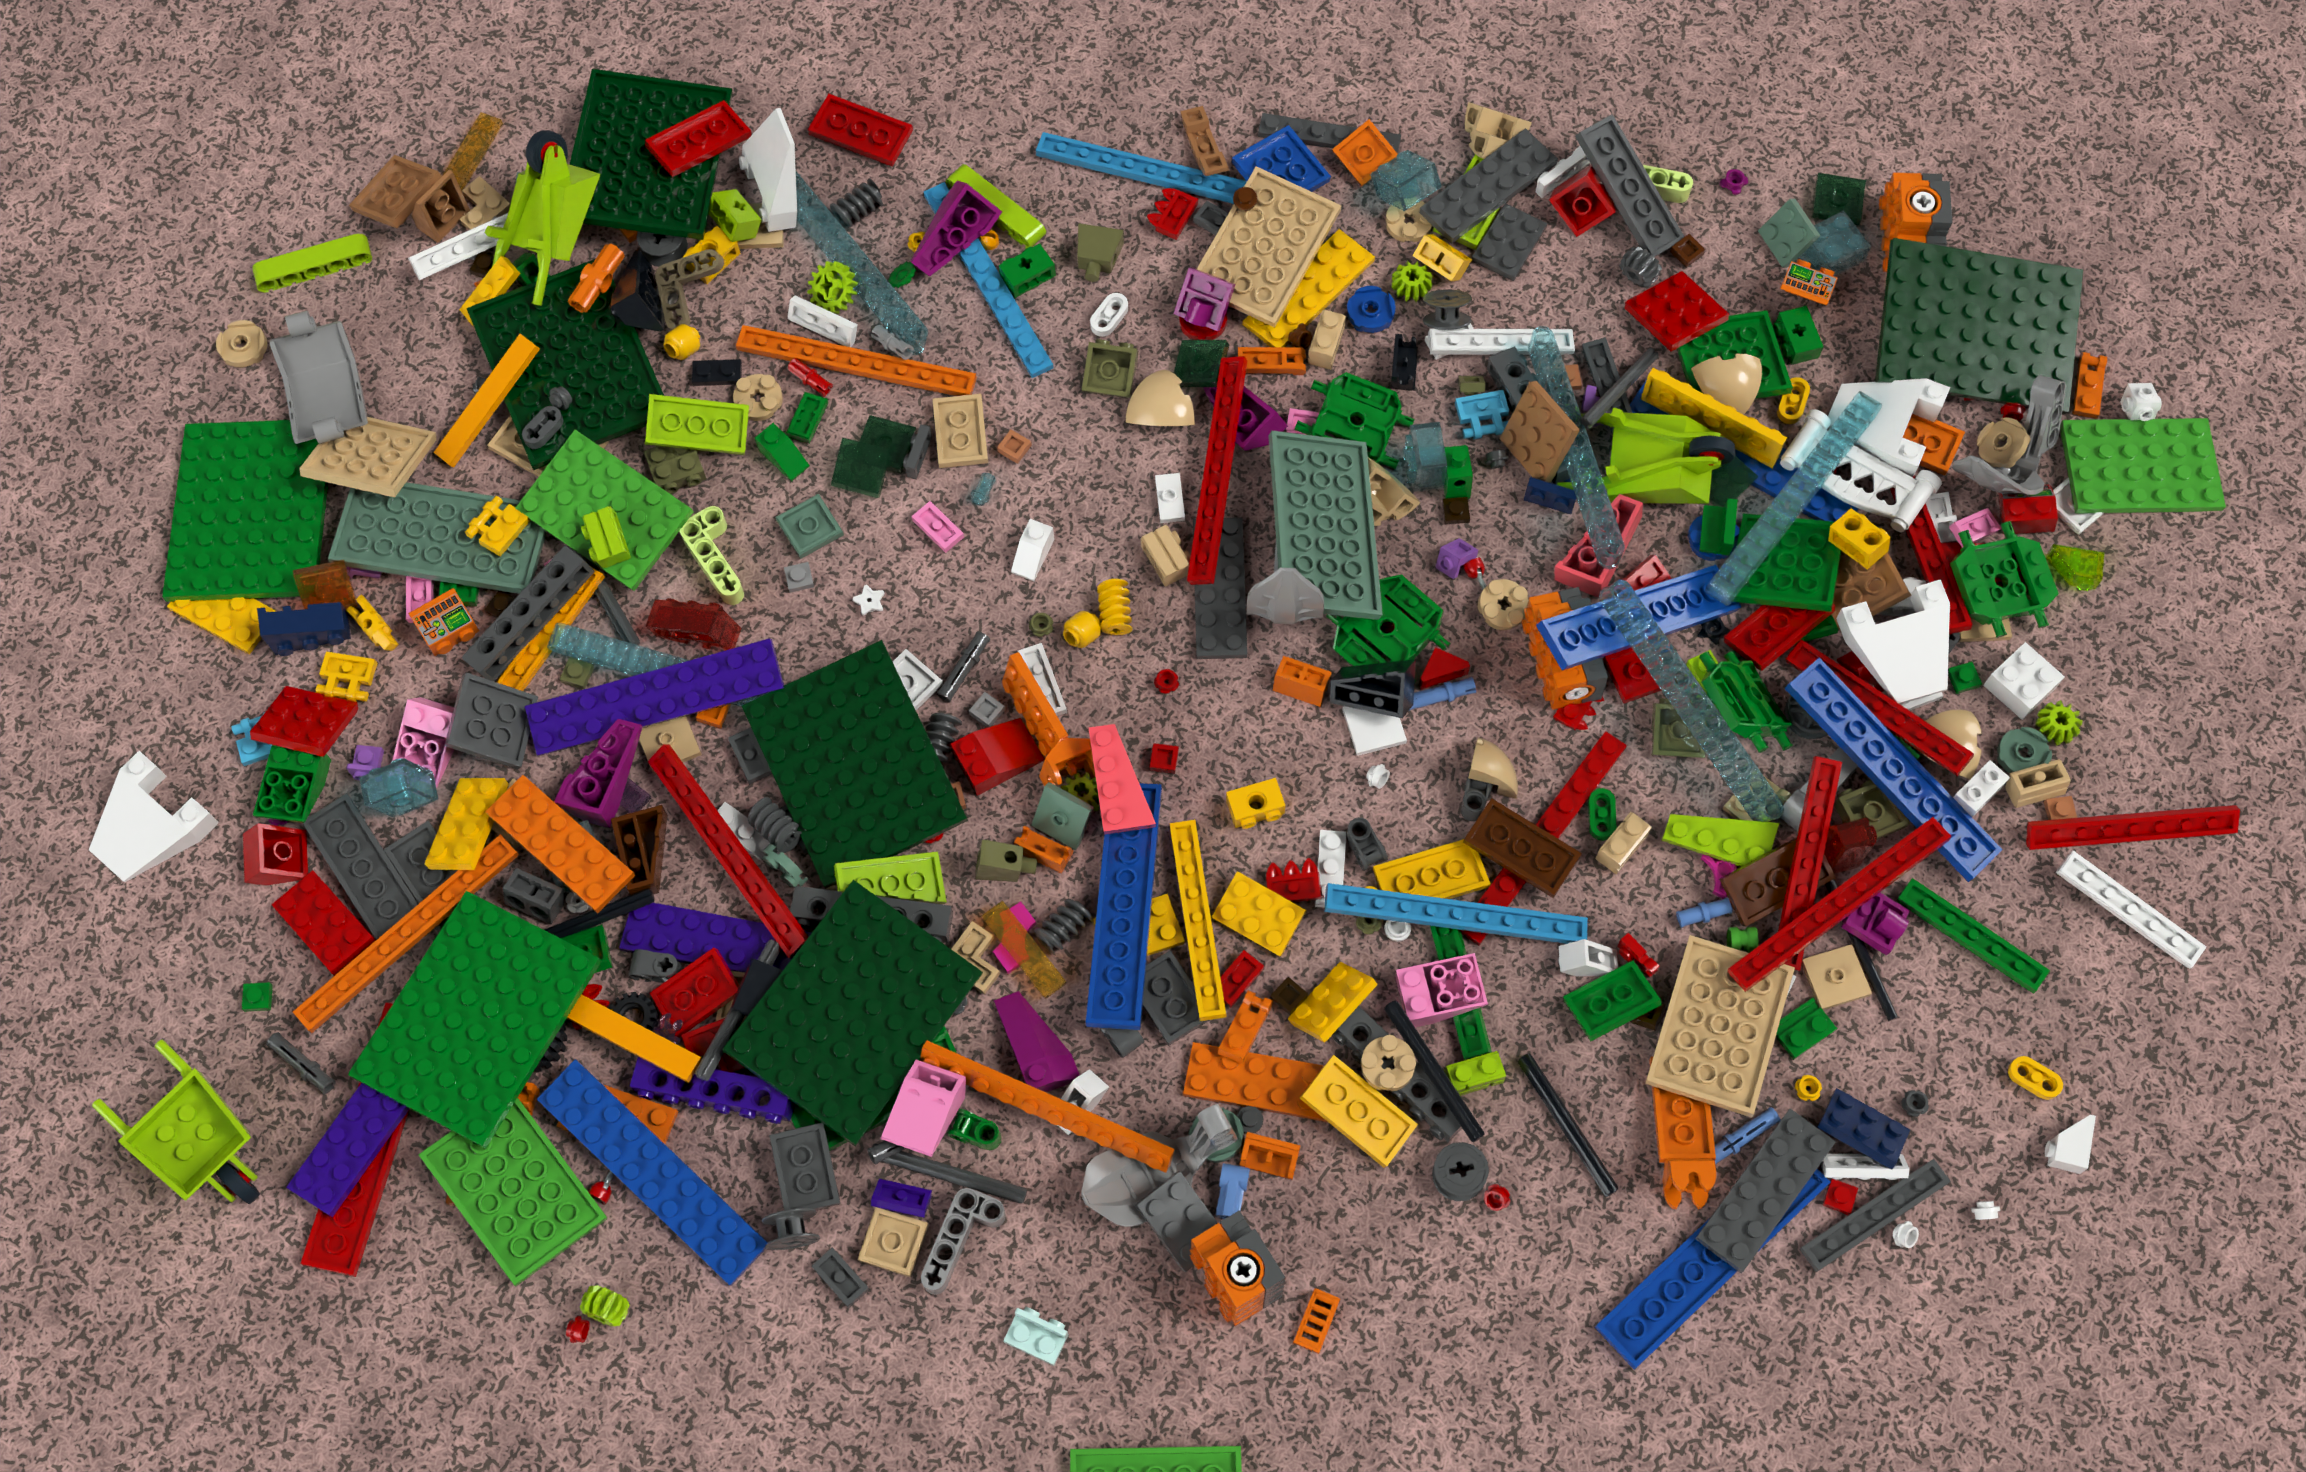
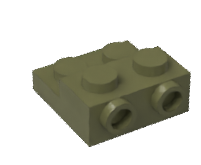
M1096 339L1095 343L1089 342L1082 391L1131 398L1138 360V349H1135L1134 345L1121 342L1119 346L1110 345V341Z
M656 446L644 450L655 484L670 494H674L678 489L685 486H697L706 479L696 450Z
M1659 698V703H1653L1651 755L1705 758L1708 706H1701V701L1685 700V705L1675 704V699Z
M1872 780L1863 783L1858 790L1852 791V789H1847L1837 795L1838 799L1834 803L1846 827L1850 826L1861 847L1904 829L1910 824L1907 817Z

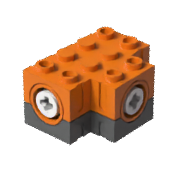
M1893 172L1890 181L1886 182L1884 195H1881L1879 198V210H1883L1880 230H1884L1881 250L1885 251L1886 254L1882 264L1883 272H1887L1890 241L1893 238L1946 246V236L1952 225L1950 181H1942V174L1922 173L1921 175V173Z
M1579 587L1562 590L1559 593L1557 591L1529 597L1527 608H1524L1525 619H1522L1524 634H1529V651L1532 657L1536 656V673L1538 678L1543 680V696L1546 702L1550 701L1552 710L1565 707L1567 704H1580L1581 702L1585 703L1602 699L1608 679L1602 657L1562 671L1536 627L1544 619L1591 605L1589 597L1582 599Z
M1240 1210L1222 1220L1220 1224L1214 1225L1191 1239V1249L1189 1250L1191 1255L1189 1256L1197 1270L1201 1268L1204 1270L1206 1278L1204 1279L1206 1283L1204 1286L1212 1299L1217 1297L1220 1301L1219 1310L1227 1323L1232 1321L1236 1327L1282 1298L1286 1277L1256 1229L1251 1230Z

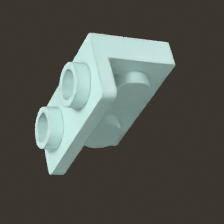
M1025 1307L1024 1310L1017 1308L1015 1317L1003 1342L1054 1366L1068 1337V1331L1064 1330L1065 1325L1051 1318L1047 1322L1039 1318V1312L1029 1307Z

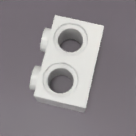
M1989 760L1953 798L1973 818L2002 789L2010 777Z

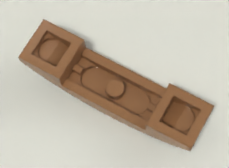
M1200 106L1180 111L1192 152L1202 173L1205 176L1229 171L1222 152H1219L1210 130L1209 119L1204 107Z

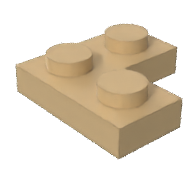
M480 176L462 190L464 196L476 205L459 219L461 224L468 230L491 221L494 216L500 217L509 211L511 203Z
M972 921L951 950L983 972L974 988L985 995L1000 975L998 969L980 958L994 940V935Z

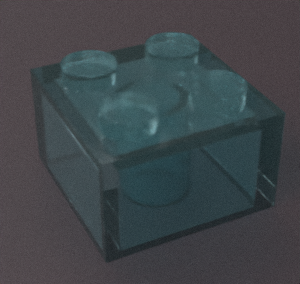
M1409 150L1399 153L1396 158L1380 165L1377 170L1370 174L1378 198L1403 211H1406L1442 187L1435 163Z
M1845 211L1814 225L1821 236L1804 254L1817 271L1823 267L1834 271L1833 276L1835 277L1866 260L1871 246Z
M1440 422L1410 425L1409 435H1405V447H1403L1404 461H1409V468L1407 469L1408 483H1413L1414 491L1443 488L1447 472V460Z
M405 758L395 759L391 764L382 768L372 769L368 774L359 777L365 806L393 818L439 800L433 771Z

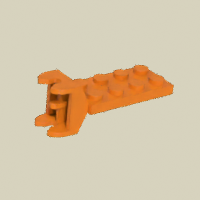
M1017 652L1010 655L1002 679V685L1004 690L1011 694L1017 712L1024 716L1028 731L1035 735L1039 742L1041 753L1046 756L1039 775L1043 785L1045 786L1050 782L1058 786L1062 784L1061 777L1068 774L1073 776L1082 768L1090 774L1091 778L1096 777L1090 739L1068 738L1066 730L1021 654Z
M1651 1056L1649 1060L1650 1066L1652 1063L1653 1056ZM1652 1086L1659 1163H1664L1663 1192L1665 1200L1672 1209L1676 1210L1682 1200L1681 1193L1686 1191L1691 1194L1694 1205L1698 1209H1702L1707 1202L1708 1191L1713 1188L1716 1181V1154L1710 1104Z

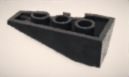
M639 248L634 251L612 294L610 309L617 319L620 318L625 325L660 332L664 330L665 317L664 313L661 310L658 311L657 307L661 303L660 297L654 289L657 283L652 265Z

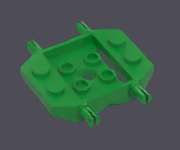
M1347 372L1334 378L1332 383L1329 382L1328 385L1314 379L1311 390L1323 393L1326 398L1316 423H1313L1311 426L1298 420L1294 430L1306 435L1332 438L1325 435L1326 431L1346 440L1366 442L1367 448L1372 449L1371 452L1367 451V456L1379 465L1383 464L1396 470L1399 460L1387 456L1385 451L1395 423L1412 428L1415 420L1401 414L1402 410L1400 409L1402 406L1397 392ZM1357 416L1361 418L1363 424L1354 425L1350 418Z
M2011 521L2000 525L2005 535V539L1975 546L1969 530L1958 533L1963 548L1960 549L1961 552L1950 563L1969 616L1982 625L1992 624L1996 638L2007 635L2002 620L2011 617L2034 615L2039 629L2049 626L2044 608L2059 594L2040 542L2015 535ZM2011 554H2015L2016 560L2018 562L2031 600H2028L2026 596V587L2021 582V579L2017 571V563L2012 558ZM1995 577L2002 581L2003 587L1996 584Z
M1402 574L1379 580L1383 614L1379 620L1326 615L1337 627L1333 651L1350 666L1387 662L1352 632L1354 629L1391 660L1390 662L1414 660L1430 641L1434 642L1443 651L1447 650L1451 644L1440 635L1439 631L1444 613L1443 609ZM1385 622H1391L1395 625L1393 632L1386 634L1380 630L1381 625Z
M1709 651L1699 656L1707 669L1701 682L1707 691L1706 695L1716 705L1720 712L1721 720L1725 725L1729 726L1731 731L1744 738H1749L1755 745L1758 753L1769 748L1762 737L1773 736L1783 751L1793 746L1785 734L1787 728L1792 723L1782 713L1760 678L1752 661L1740 662L1734 651L1724 656L1727 661H1721L1718 664L1714 662Z

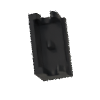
M1395 334L1390 389L1415 391L1418 347H1416L1417 339L1414 336L1410 342H1404L1402 334Z

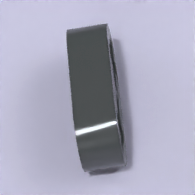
M547 406L525 426L522 431V437L529 448H541L561 428L563 417L560 410L554 406ZM548 416L551 417V418H553V417L555 416L556 419H555L554 421H552V420H548V421H547L546 418H547ZM531 434H534V435H537V434H538L539 437H538L537 439L534 438V437H533V438H530V435H531Z

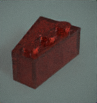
M671 598L666 600L655 599L646 623V627L656 637L688 644V641L703 643L702 648L709 650L711 646L721 647L725 651L735 648L742 629L723 610V607L717 603H709L707 605L692 600L679 602Z
M1867 818L1840 820L1830 823L1824 854L1834 874L1858 868L1875 845L1877 840L1876 830L1873 825L1869 824Z

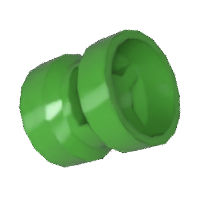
M1728 927L1727 947L1748 953L1758 947L1759 940L1756 927H1747L1741 931L1737 927Z

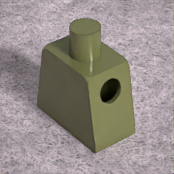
M1079 223L1078 268L1086 270V280L1097 282L1100 272L1112 273L1124 245V230Z
M982 840L977 854L975 880L1017 882L1020 873H1036L1037 859L1022 857V846Z

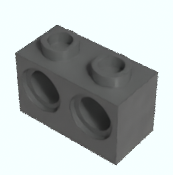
M518 868L514 870L503 887L504 904L548 924L553 923L564 906L563 888Z

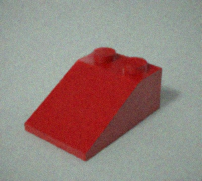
M1021 718L974 731L951 743L953 756L976 796L1045 760Z

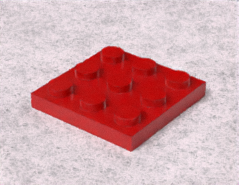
M1683 271L1627 300L1624 307L1670 352L1728 321L1729 313Z
M285 686L250 731L251 740L324 757L357 713L358 702L337 697H326L324 694Z

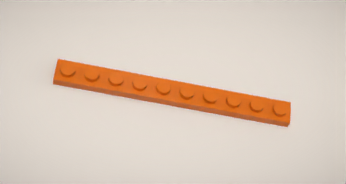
M742 325L736 343L738 351L790 362L792 359L797 358L805 365L953 396L972 395L977 379L976 373L909 359L904 360L900 357Z
M501 834L483 848L475 870H458L297 1007L293 1011L294 1015L309 1032L313 1033L453 912L466 891L475 894L516 859L519 854Z
M928 1040L922 1047L920 1061L965 1076L966 1085L978 1092L993 1096L1003 1103H1009L1028 1114H1034L1053 1125L1061 1126L1078 1136L1086 1137L1103 1147L1111 1148L1128 1158L1145 1163L1153 1169L1166 1173L1170 1167L1175 1149Z

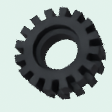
M631 992V995L628 996L627 993L622 994V999L617 997L614 1000L616 1004L610 1005V1010L622 1016L631 1009L641 1010L643 1012V1020L639 1025L655 1033L654 1027H658L657 1019H659V1014L653 1002L646 998L644 994L640 993L638 995L636 992Z

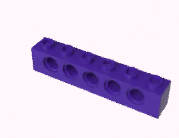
M640 1057L637 1058L630 1087L637 1093L638 1097L652 1100L653 1096L663 1098V1102L678 1105L679 1101L686 1102L689 1107L695 1109H704V1106L713 1107L715 1112L729 1114L730 1111L739 1112L741 1117L755 1119V1116L765 1117L766 1121L775 1124H781V1120L791 1121L795 1103L758 1077L714 1070L708 1081L701 1080L694 1074L690 1080L693 1081L691 1089L683 1092V1087L687 1082ZM662 1077H667V1082L663 1086L658 1087V1081ZM714 1086H718V1092L713 1096H708L709 1090ZM739 1091H744L743 1098L739 1101H734L735 1094ZM769 1095V1102L764 1106H759L761 1098Z

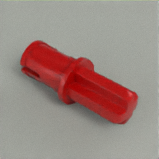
M797 358L789 362L788 370L801 379L803 385H809L823 397L831 391L830 389L833 387V384L817 374L816 369H810Z

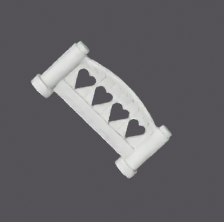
M1816 409L1810 410L1804 418L1805 424L1786 449L1780 461L1781 466L1786 470L1792 471L1794 468H1800L1817 485L1843 502L1866 512L1890 518L1892 520L1891 527L1898 532H1904L1910 527L1931 494H1935L1942 485L1941 479L1931 471L1921 470L1914 479L1827 431L1831 425V420L1825 413ZM1824 451H1829V467L1821 468L1819 463H1812L1810 457ZM1850 463V480L1845 481L1840 475L1836 476L1832 473V469ZM1872 475L1873 492L1866 493L1863 488H1858L1854 485L1856 480ZM1894 487L1896 504L1888 505L1885 500H1879L1876 494Z

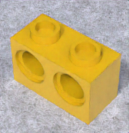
M1434 234L1424 235L1412 255L1450 281L1460 280L1472 261L1471 258Z
M1850 508L1830 526L1828 541L1868 570L1889 551L1890 536L1884 529L1872 524L1865 515L1857 513Z

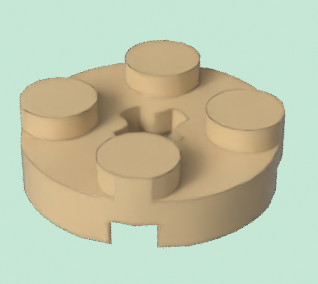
M1411 195L1394 202L1386 213V227L1389 234L1401 242H1419L1424 235L1430 234L1432 225L1419 213L1420 207L1425 203ZM1405 217H1413L1414 223L1408 222L1406 224Z
M247 320L235 321L227 325L228 329L223 334L220 332L216 340V348L227 365L247 367L254 363H259L263 359V355L267 350V338L261 328L253 322ZM241 340H245L247 344L244 347L239 348L236 346L241 344Z
M754 374L746 378H740L737 381L733 393V401L735 404L749 405V420L762 421L772 417L773 413L781 407L783 395L780 385L773 376ZM756 393L765 395L760 398V402H756L752 396H755Z
M2001 418L2003 421L1991 422L1980 432L1977 439L1978 453L1990 466L2011 468L2025 453L2030 443V436L2017 420ZM2006 438H2008L2007 443L2004 446L2000 447L1998 442L2000 440L2004 441Z
M1507 579L1493 580L1479 595L1478 611L1480 614L1482 613L1486 619L1485 622L1490 627L1497 630L1512 629L1518 626L1522 619H1525L1524 608H1527L1528 592L1514 581ZM1506 600L1509 607L1502 610L1498 601Z
M1386 1035L1371 1041L1364 1049L1361 1059L1363 1077L1373 1088L1381 1091L1382 1089L1397 1091L1405 1087L1411 1081L1416 1066L1414 1053L1410 1046L1393 1035ZM1392 1058L1395 1068L1392 1070L1389 1067L1383 1069L1382 1065L1384 1062L1382 1059Z

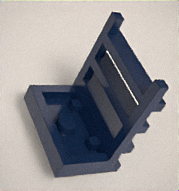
M1585 460L1583 471L1579 474L1577 480L1570 478L1564 482H1582L1589 461ZM1531 476L1526 488L1524 501L1572 514L1579 492L1535 479Z

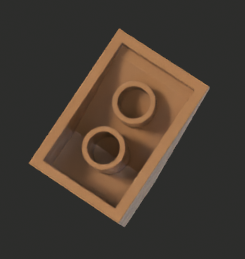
M448 170L415 203L411 216L416 227L437 243L460 222V218L470 211L451 170Z

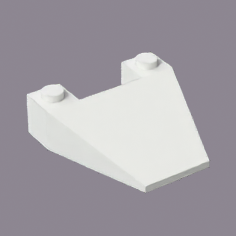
M776 108L742 145V156H739L741 170H745L748 179L755 178L762 195V208H759V217L762 219L761 223L765 222L768 232L795 228L797 219L795 144L781 108Z
M1927 378L1894 380L1892 383L1862 382L1841 384L1828 415L1831 420L1829 429L1845 441L1913 477L1926 446L1902 438L1912 414L1935 422L1950 387Z
M1941 579L1915 587L1910 599L1916 613L1875 625L1868 604L1865 601L1841 608L1836 618L1846 644L1891 699L1899 704L1947 690L1950 602Z
M140 751L120 768L89 847V851L124 882L200 842L219 823L192 797L173 816L148 794L167 776Z

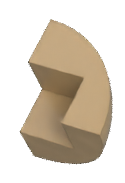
M1468 102L1465 115V131L1470 133L1472 141L1469 143V146L1482 159L1488 157L1525 128L1529 130L1532 123Z
M1736 354L1733 359L1722 360L1720 356H1717L1691 368L1704 394L1711 395L1716 401L1724 405L1734 407L1737 412L1743 415L1752 405L1760 388L1762 378L1761 361L1752 355Z
M1160 370L1146 377L1137 386L1129 401L1126 423L1150 426L1195 425L1192 401L1189 395L1183 394L1180 388L1182 381L1168 370Z
M1368 457L1374 526H1380L1381 521L1390 518L1394 520L1401 519L1420 504V501L1397 478Z
M1949 710L1927 719V723L1974 753V757L1959 774L1967 779H1971L1977 769L1981 756V749L1977 747V735L1981 734V728L1975 715L1966 710Z
M1478 737L1468 778L1498 785L1496 794L1517 799V776L1510 759L1498 746Z

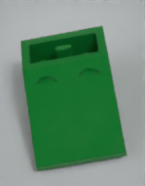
M272 745L253 816L305 823L325 786L331 763L330 757L327 754L322 757Z

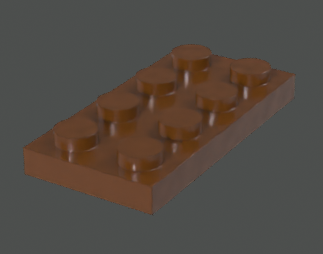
M1492 798L1463 841L1467 846L1552 898L1555 897L1582 855L1581 852Z
M1797 837L1719 879L1742 926L1746 927L1783 907ZM1825 854L1823 855L1817 888L1836 878Z

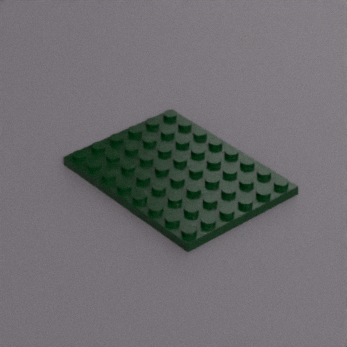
M592 69L570 160V165L600 173V178L583 224L704 240L710 210V199L714 190L721 153L672 177L645 147V140L723 100L730 106L733 95L732 88Z
M1893 238L1890 241L1875 382L1892 383L1894 380L1927 378L1950 387L1947 395L2000 404L2019 403L2021 406L2029 408L2033 382L2037 376L2042 375L2065 382L2066 389L2062 413H2068L2083 269Z
M595 259L547 277L542 306L532 304L536 282L466 308L492 371L519 334H522L540 348L504 398L533 470L548 465L574 430H577L599 445L647 426L649 394L664 396L635 328L625 325L620 318L617 319L610 309L612 294L616 288L613 279L609 289L605 293L599 294L587 313H581L569 305L568 299L580 283V275L583 268L588 263L592 264ZM554 387H564L571 395L572 403L569 404V408L565 411L559 409L563 417V425L541 448H529L522 437L523 429L543 408L553 406L549 400V391ZM548 416L546 419L547 421H554L556 418L555 416L553 418ZM531 434L530 438L534 437L537 439L539 435Z
M882 640L784 685L783 689L769 692L742 705L743 711L794 822L799 825L798 831L802 832L800 834L825 889L837 884L834 871L836 863L893 857L968 821Z
M852 880L724 1046L723 1052L856 1147L901 1086L915 1060H920L922 1047L927 1040L930 1042L934 1041L982 976L983 972L858 882Z

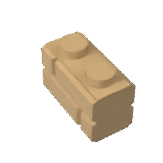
M1322 310L1309 349L1308 364L1332 369L1345 329V315Z
M1167 525L1141 538V548L1164 586H1168L1188 576L1191 557L1187 550L1183 552L1181 549V540L1175 530L1171 532Z
M2058 759L2048 764L2044 763L2010 773V779L2007 781L2005 788L2014 807L2018 808L2066 794L2071 780L2062 761Z
M1630 812L1623 823L1617 827L1599 849L1595 859L1617 875L1648 837L1652 827L1636 814Z

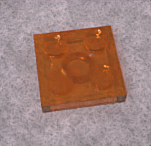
M345 560L293 570V576L304 609H307L309 604L341 602L345 609L349 606H358Z

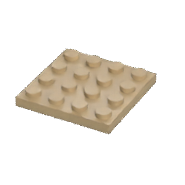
M367 417L368 424L345 430L343 438L318 444L300 467V475L314 480L396 497L435 443L436 432Z

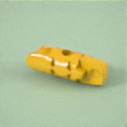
M359 595L356 600L364 612L360 614L352 606H349L346 611L376 646L380 645L384 650L393 651L399 645L391 634L393 630L386 624L385 620L378 614L370 602L363 595Z

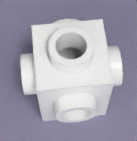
M2128 383L2120 401L2122 410L2130 420L2148 421L2155 419L2162 405L2161 398L2157 395L2152 383Z

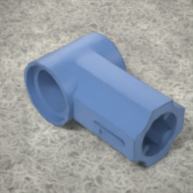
M1223 1163L1219 1182L1221 1189L1216 1208V1217L1226 1219L1239 1210L1241 1212L1250 1168Z

